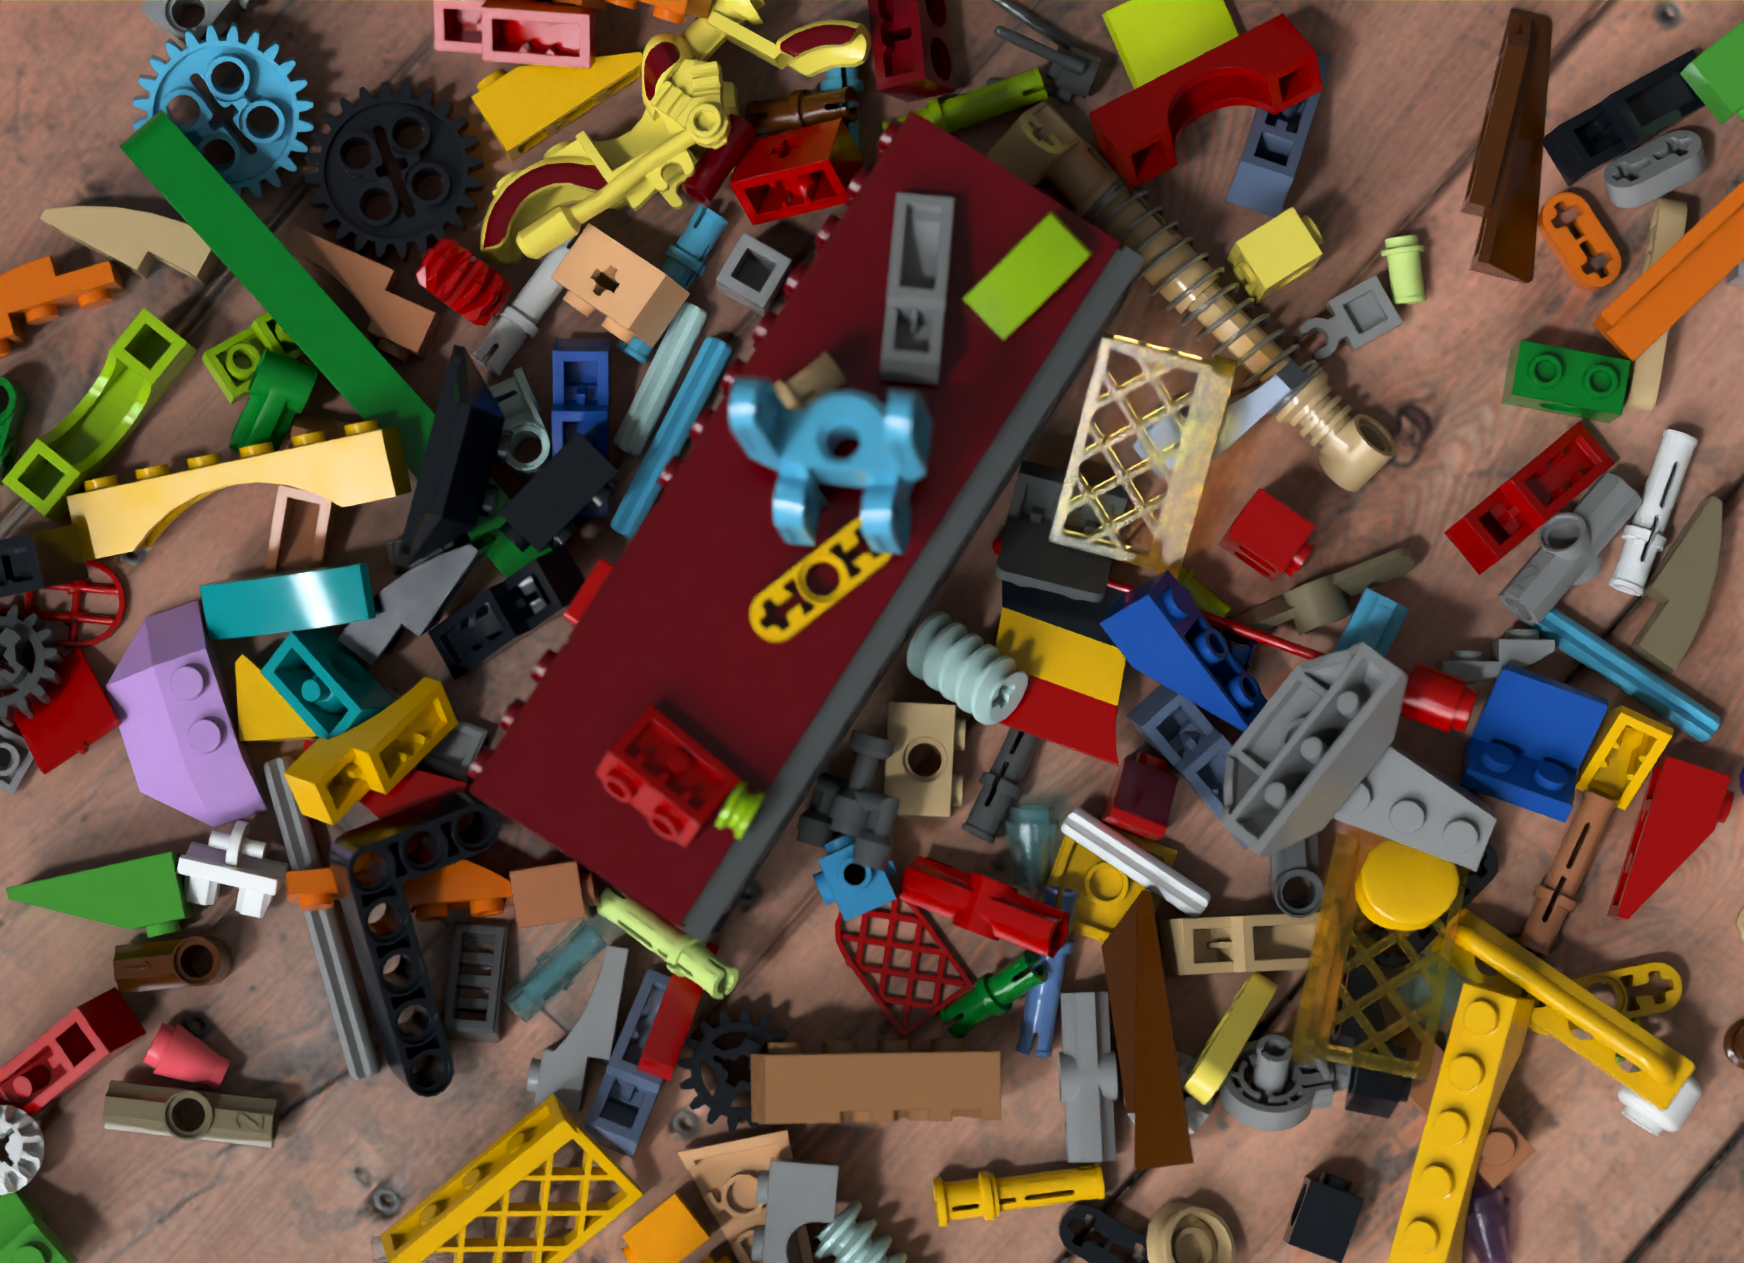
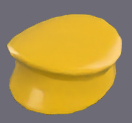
M1386 840L1382 841L1368 853L1355 882V897L1363 914L1373 923L1387 929L1413 931L1426 928L1437 921L1449 909L1457 896L1460 880L1455 863L1399 842Z

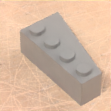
M1396 740L1390 744L1333 816L1334 819L1474 871H1477L1497 820L1493 806L1465 787L1459 786V783L1434 766L1431 767Z

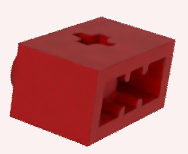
M842 118L752 140L735 165L729 184L751 224L754 226L845 204L848 199L845 192L854 176L863 166L864 159Z

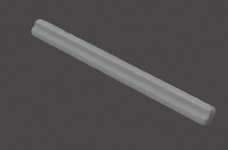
M282 756L265 762L263 764V771L291 870L323 869L324 865L310 817L301 813L283 774L294 763V760L289 756ZM335 904L332 908L324 910L303 911L350 1077L353 1080H360L374 1076L380 1072L381 1066Z

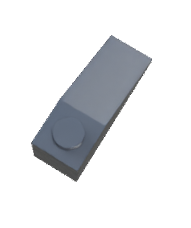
M1316 53L1323 87L1332 58ZM1321 91L1276 115L1256 108L1225 201L1274 218L1280 214L1293 182Z

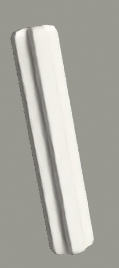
M1073 808L1062 823L1061 831L1065 835L1148 890H1151V892L1189 917L1198 918L1209 904L1211 899L1209 892L1082 808Z

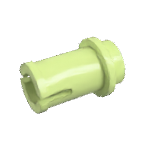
M1418 235L1385 239L1386 250L1380 252L1381 257H1387L1393 306L1427 301L1420 253L1425 251V245H1419Z

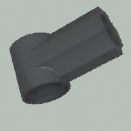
M1317 833L1269 856L1270 875L1268 886L1271 896L1281 911L1290 917L1304 918L1311 916L1319 910L1324 901L1325 890L1320 879ZM1296 876L1308 878L1310 880V889L1303 898L1288 900L1283 897V886L1290 878Z

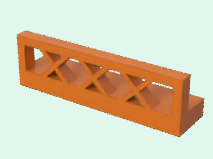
M1744 180L1607 306L1592 324L1626 360H1631V364L1744 260Z

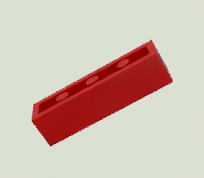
M710 942L706 943L705 947L717 955L719 946ZM674 973L671 974L637 1070L668 1081L672 1078L704 991L701 986L686 976L678 977Z

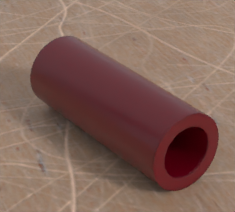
M729 114L731 130L727 138L728 143L716 150L706 148L695 165V173L693 176L687 177L682 184L683 191L701 204L709 205L757 134L754 126L738 115Z

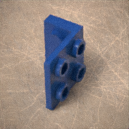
M1504 664L1464 747L1459 786L1565 823L1574 806L1576 773L1608 710V700L1519 667Z

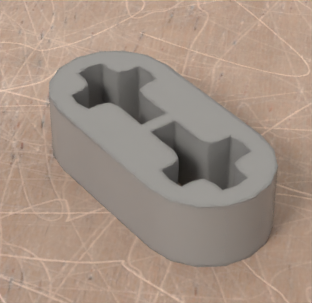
M1673 131L1609 163L1604 170L1603 177L1611 203L1621 208H1636L1700 176L1705 170L1707 163L1702 140L1693 131Z

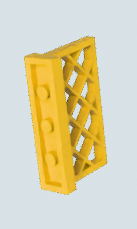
M553 1093L383 1232L380 1237L388 1263H422L434 1252H454L453 1263H463L464 1252H493L492 1263H502L503 1252L533 1251L531 1263H562L643 1196L641 1187L571 1117L568 1107ZM573 1139L584 1150L582 1167H553L554 1153ZM594 1160L600 1167H592V1161ZM580 1180L577 1202H548L551 1181ZM590 1180H614L622 1188L621 1191L607 1202H588ZM520 1181H541L538 1203H509L510 1190ZM498 1216L495 1238H465L467 1225L475 1218ZM507 1216H537L534 1238H505ZM547 1216H576L574 1229L565 1237L544 1238Z

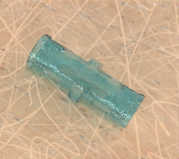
M583 919L549 954L544 951L536 958L538 964L521 982L503 996V1000L509 1004L508 1006L518 1017L528 1023L541 1007L562 988L567 991L575 983L573 977L601 950L606 948L607 942L592 925Z

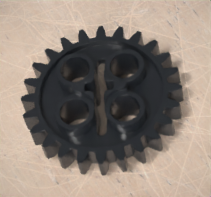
M382 82L380 98L372 99L369 92L364 87H361L359 95L361 104L354 107L348 100L342 97L339 101L344 115L340 119L328 113L323 115L331 130L329 134L312 132V139L322 150L321 153L305 154V160L313 167L319 168V172L304 177V182L308 187L321 189L319 193L309 199V202L314 209L329 207L319 221L325 229L339 223L341 224L335 236V239L341 245L349 241L353 236H356L354 250L357 254L363 256L371 244L375 245L378 260L385 262L390 248H396L400 259L404 263L408 262L410 247L417 245L420 252L425 255L430 248L429 240L434 237L438 241L441 238H448L445 229L449 226L461 231L466 230V226L458 214L461 210L477 212L478 206L467 195L468 192L483 191L484 184L481 180L472 177L470 173L485 168V163L480 157L468 156V153L474 151L480 146L477 136L460 137L470 124L465 116L449 121L454 110L451 101L446 100L435 109L433 107L435 95L431 89L428 88L423 92L419 100L414 99V92L410 83L405 82L400 95L393 96L388 83ZM416 125L425 130L424 139L417 147L404 149L397 145L398 134L405 127ZM378 127L384 129L394 158L399 166L404 168L401 171V177L415 209L413 217L409 218L405 215L397 189L390 178L386 176L389 174V168L374 134L375 129ZM367 145L373 149L372 160L365 167L353 169L346 165V156L353 147ZM427 176H438L445 183L440 196L432 200L419 198L416 190L420 181ZM380 195L388 196L392 199L393 206L388 216L380 220H372L366 217L365 209L370 199Z

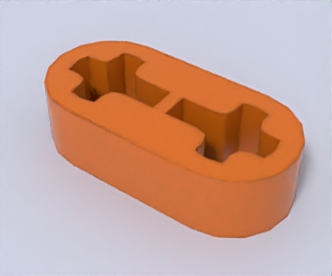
M1562 192L1550 198L1543 205L1538 215V227L1541 235L1577 287L1586 291H1599L1606 288L1618 277L1621 270V256L1618 249L1588 203L1581 196ZM1559 206L1563 212L1571 209L1576 212L1577 218L1572 222V227L1579 239L1575 240L1567 227L1563 226L1556 229L1551 221L1557 215L1554 207ZM1584 244L1592 257L1596 258L1603 255L1606 258L1607 264L1602 268L1604 278H1600L1595 272L1589 275L1583 272L1581 267L1587 262V257L1580 248V245Z

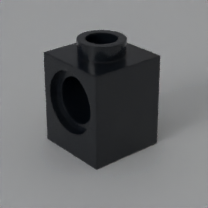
M1323 1171L1319 1181L1305 1176L1283 1240L1292 1246L1342 1263L1364 1202L1363 1198L1351 1193L1354 1183Z

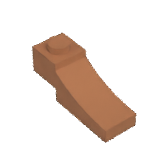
M292 226L284 247L293 256L327 274L359 302L371 319L367 329L368 333L373 339L379 341L376 349L404 363L407 362L409 355L424 361L440 326L441 319L436 312L394 294L400 281V277L395 270Z

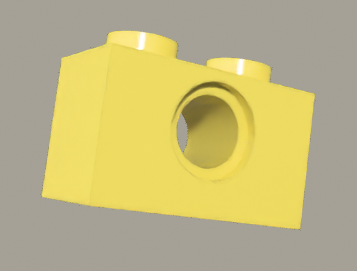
M1291 207L1236 241L1226 262L1249 298H1255L1254 306L1256 307L1312 271L1323 254L1318 247L1323 244V238L1308 215L1300 218L1295 209Z

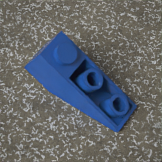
M1169 570L1164 571L1120 597L1099 623L1133 668L1242 731L1248 728L1268 702L1262 694L1256 679L1249 673H1246L1228 649L1224 637L1220 632L1211 627L1196 607L1190 592L1177 582Z

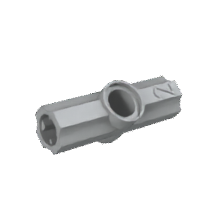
M1607 472L1594 483L1570 512L1559 513L1545 522L1538 534L1541 546L1498 594L1503 606L1509 609L1518 620L1534 626L1542 621L1571 586L1581 585L1593 579L1602 568L1603 559L1600 552L1642 504L1637 491L1632 489L1623 478Z
M1108 991L1060 993L1062 1052L1058 1053L1060 1101L1065 1103L1067 1162L1116 1161L1113 1101H1117L1118 1082L1115 1050H1111L1110 1041L1111 1016Z

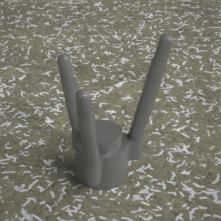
M992 0L993 3L1007 11V13L1059 46L1057 50L1052 49L1000 25L994 29V33L998 37L1052 62L1046 78L1054 80L1056 83L1055 85L1043 84L1048 97L1067 104L1072 94L1085 99L1097 73L1101 57L1088 53L1090 47L1071 40L1015 2L1010 0ZM989 78L987 80V85L1003 79Z

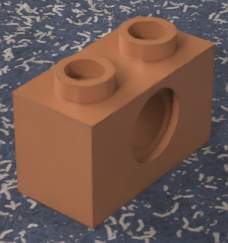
M577 861L509 872L517 928H532L593 918L591 906L600 905V892L596 873L592 871L586 872L585 866Z

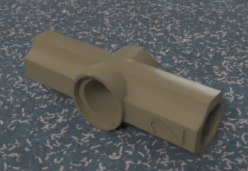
M111 1080L105 1096L103 1110L104 1129L170 1136L184 1141L196 1139L273 1148L279 1127L280 1099L214 1092L202 1088L188 1089ZM188 1098L200 1102L205 1110L204 1122L196 1130L187 1128L180 1119V1107Z

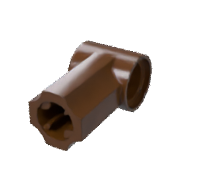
M191 936L182 939L115 946V956L113 959L114 979L117 982L119 994L194 986H212L221 983L227 978L233 965V956L229 946L223 940L212 936ZM202 945L207 947L213 956V966L210 972L203 977L196 974L191 965L192 954Z

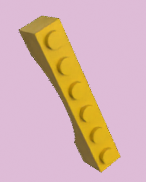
M374 419L344 426L346 437L327 441L325 430L291 437L294 448L274 452L271 441L239 448L241 459L222 463L219 452L187 459L189 470L170 474L168 464L135 470L137 482L119 485L117 475L83 481L85 493L66 496L72 524H77L85 561L152 547L168 525L191 505L217 490L236 484L261 482L289 485L318 494L341 507L411 493L412 489L398 426L380 430L378 420Z
M1463 983L1388 1263H1462L1465 1223L1478 1163L1498 1102L1521 1054L1535 999L1484 983Z

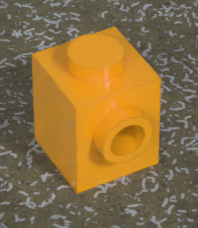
M677 1190L622 1234V1238L628 1245L621 1249V1252L629 1263H679L710 1239L712 1233Z

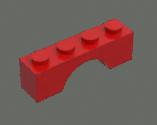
M1282 13L1090 112L1089 116L1098 151L1128 190H1131L1178 165L1176 151L1181 135L1192 122L1204 114L1223 107L1251 106L1276 115L1322 91L1316 51Z

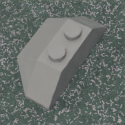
M1364 642L1352 645L1348 650L1329 653L1297 664L1227 753L1223 787L1224 808L1221 809L1220 824L1262 858L1270 856L1323 830L1394 741L1408 676Z

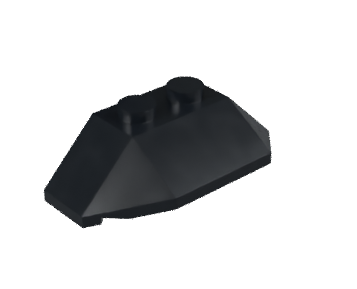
M455 344L453 346L395 563L408 567L477 527L480 516L491 519L499 486L489 484L494 462L506 463L514 432L503 429L506 417L466 348Z

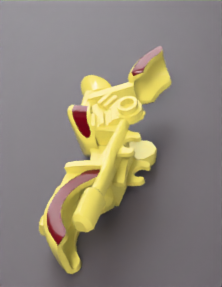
M714 0L711 3L707 19L696 17L681 35L668 32L659 33L651 37L645 45L641 71L642 97L646 109L641 120L631 131L615 139L593 141L583 130L575 135L577 140L574 142L564 141L556 144L544 154L543 160L530 165L524 170L511 172L497 183V189L492 191L494 198L487 210L482 225L480 252L489 261L499 265L517 264L525 255L529 258L538 259L578 235L581 224L609 208L619 211L628 205L631 209L633 208L634 211H637L657 192H660L674 209L683 208L684 203L678 196L679 186L687 177L693 176L696 170L695 165L706 148L716 150L728 143L727 138L731 130L729 114L741 117L737 87L732 82L723 81L722 69L717 61L706 62L726 40L781 70L789 65L792 69L806 77H813L834 68L862 65L868 58L872 43L867 28L862 23L849 20L828 19L816 21L790 31L779 38L776 44L743 27L745 24L753 26L764 24L758 13L759 9L766 6L764 0ZM576 203L571 207H566V205Z

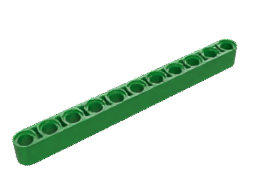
M162 110L158 111L119 147L365 421L377 419L380 430L398 426L406 466L418 479L435 414ZM490 477L489 484H493V485L499 486V485ZM499 487L491 519L480 516L477 527L466 534L472 538L488 532L496 538L486 556L506 578H509L535 558L553 550L546 545L538 553L530 545L524 552H521L499 530L506 522L499 515V512L511 500Z

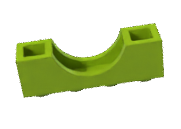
M143 308L109 349L106 363L100 375L80 403L55 428L45 435L38 437L2 482L45 517L59 523L69 511L66 496L80 494L85 491L83 481L96 478L198 351L147 309Z

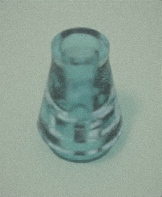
M1032 803L1010 805V817L1005 818L1004 821L1014 872L1013 884L1030 887L1047 885V871L1060 823L1059 820L1054 819V806Z

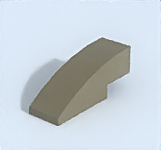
M1714 495L1701 501L1644 587V594L1657 602L1658 605L1628 650L1663 674L1676 671L1695 638L1709 604L1718 570L1722 540V501Z

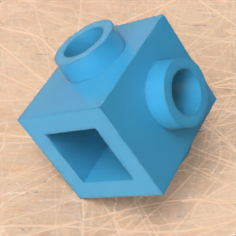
M845 835L824 845L828 855L818 859L822 871L812 875L825 905L836 901L845 922L896 900L888 878L897 874L892 860L887 862L885 871L862 866L866 871V878L859 885H851L846 882L844 878L845 869L851 864H856L852 862L855 853L853 846L856 837Z

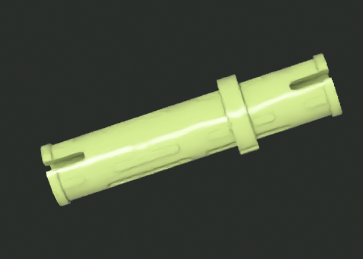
M612 885V890L607 887L600 895V905L596 906L597 912L622 928L650 951L663 958L667 962V968L676 976H686L693 980L715 999H722L723 993L728 995L734 989L739 977L738 970L710 952L705 947L706 943L699 941L683 930L681 931L669 920Z

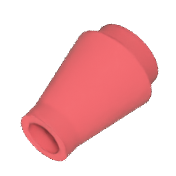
M162 1022L144 1057L143 1063L155 1068L153 1074L207 1086L217 1091L231 1060L219 1055L179 1023L173 1027Z

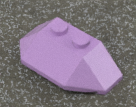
M196 600L146 617L106 685L110 702L122 723L119 725V729L140 792L214 828L267 811L268 807L247 743L239 741L237 712L213 640H209L205 615L200 601Z

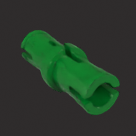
M1026 950L1020 957L1006 965L996 974L986 973L975 981L974 989L940 1010L943 1024L962 1014L964 1015L963 1019L947 1029L949 1033L956 1038H964L968 1032L991 1016L1001 1017L1013 1008V1001L1037 985L1047 981L1048 973L1045 965L1024 975V971L1041 959L1034 952Z

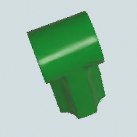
M266 347L251 379L247 391L250 396L239 415L228 447L240 456L239 448L272 441L274 452H278L295 413L300 415L306 405L319 369Z

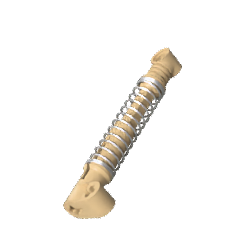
M1046 100L1022 113L987 153V158L1033 187L1047 179L1075 208V214L1121 242L1119 250L1122 251L1127 246L1143 256L1145 259L1136 280L1144 277L1153 286L1150 295H1155L1159 292L1169 302L1165 306V311L1175 308L1183 315L1189 310L1180 322V326L1187 325L1195 317L1204 325V328L1196 336V341L1203 340L1210 333L1214 335L1219 343L1212 350L1211 357H1215L1227 349L1234 358L1227 366L1226 372H1232L1241 364L1250 372L1241 383V387H1248L1255 380L1262 383L1291 360L1294 362L1300 352L1301 344L1292 345L1283 351L1279 344L1285 336V329H1278L1270 335L1263 331L1270 321V313L1262 314L1252 320L1248 314L1255 305V298H1248L1237 305L1233 299L1239 291V283H1231L1221 289L1218 283L1224 275V267L1213 269L1207 263L1209 252L1198 253L1192 247L1194 244L1193 236L1183 238L1177 232L1178 221L1168 223L1162 217L1163 206L1152 207L1147 202L1148 190L1139 192L1134 188L1128 190L1107 161ZM1233 289L1231 294L1228 296L1226 293ZM1248 305L1245 311H1243L1242 308ZM1308 360L1301 366H1298L1307 377L1268 413H1271V417H1275L1274 419L1278 423H1289L1293 428L1300 424L1303 429L1299 434L1303 438L1310 434L1313 438L1309 444L1313 448L1318 443L1323 447L1318 452L1319 462L1330 479L1347 491H1359L1395 456L1397 452L1396 443L1385 427L1372 417L1357 414L1352 418L1349 413L1353 408L1349 404L1342 408L1339 403L1343 398L1339 394L1334 398L1329 395L1333 388L1328 384L1329 374L1323 369V366H1319V362H1316V360Z

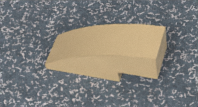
M69 206L44 209L40 217L51 229L146 279L157 260L206 285L220 260L189 224L150 212L108 206Z
M1338 911L1315 912L1311 916L1304 918H1294L1287 914L1160 920L1161 956L1164 976L1341 967Z

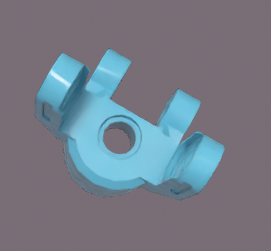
M737 377L735 379L729 406L730 426L751 459L779 472L774 492L773 517L775 526L786 543L815 546L822 506H828L819 488V484L865 488L861 509V528L871 549L880 553L905 554L911 528V508L908 500L915 481L926 474L931 429L933 427L932 418L918 392L891 390L889 391L890 397L886 407L868 393L854 389L834 390L810 400L802 410L786 409L770 380L749 377ZM851 439L860 441L858 450L852 456L843 459L833 457L835 448L841 442Z

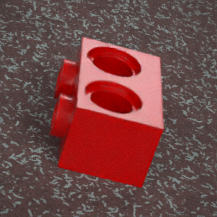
M1259 488L1245 504L1218 545L1273 582L1282 573L1291 577L1294 572L1299 570L1315 547V544L1307 539L1315 526Z

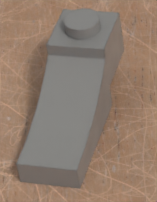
M606 945L596 985L578 1022L557 1049L545 1048L543 1049L541 1059L532 1058L526 1091L536 1093L534 1106H538L554 1093L568 1107L569 1111L577 1113L582 1111L591 1057L610 1060L616 1046L632 948Z

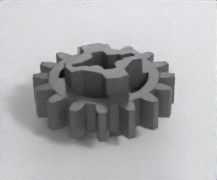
M12 605L6 617L0 611V662L9 665L15 671V673L11 674L6 669H0V720L7 727L14 725L16 712L21 711L29 719L34 718L35 713L32 704L36 700L45 704L51 703L52 699L45 689L48 684H61L62 678L52 667L64 662V656L56 648H52L59 641L55 634L49 628L43 629L45 623L35 613L25 619V613L15 605ZM35 657V665L31 674L30 662Z

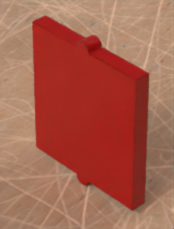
M80 648L64 657L63 663L52 667L62 678V682L59 685H47L45 691L51 697V703L45 704L36 700L32 704L35 717L29 719L21 711L15 713V722L40 771L45 775L77 753L86 754L89 750V745L122 724L85 652Z

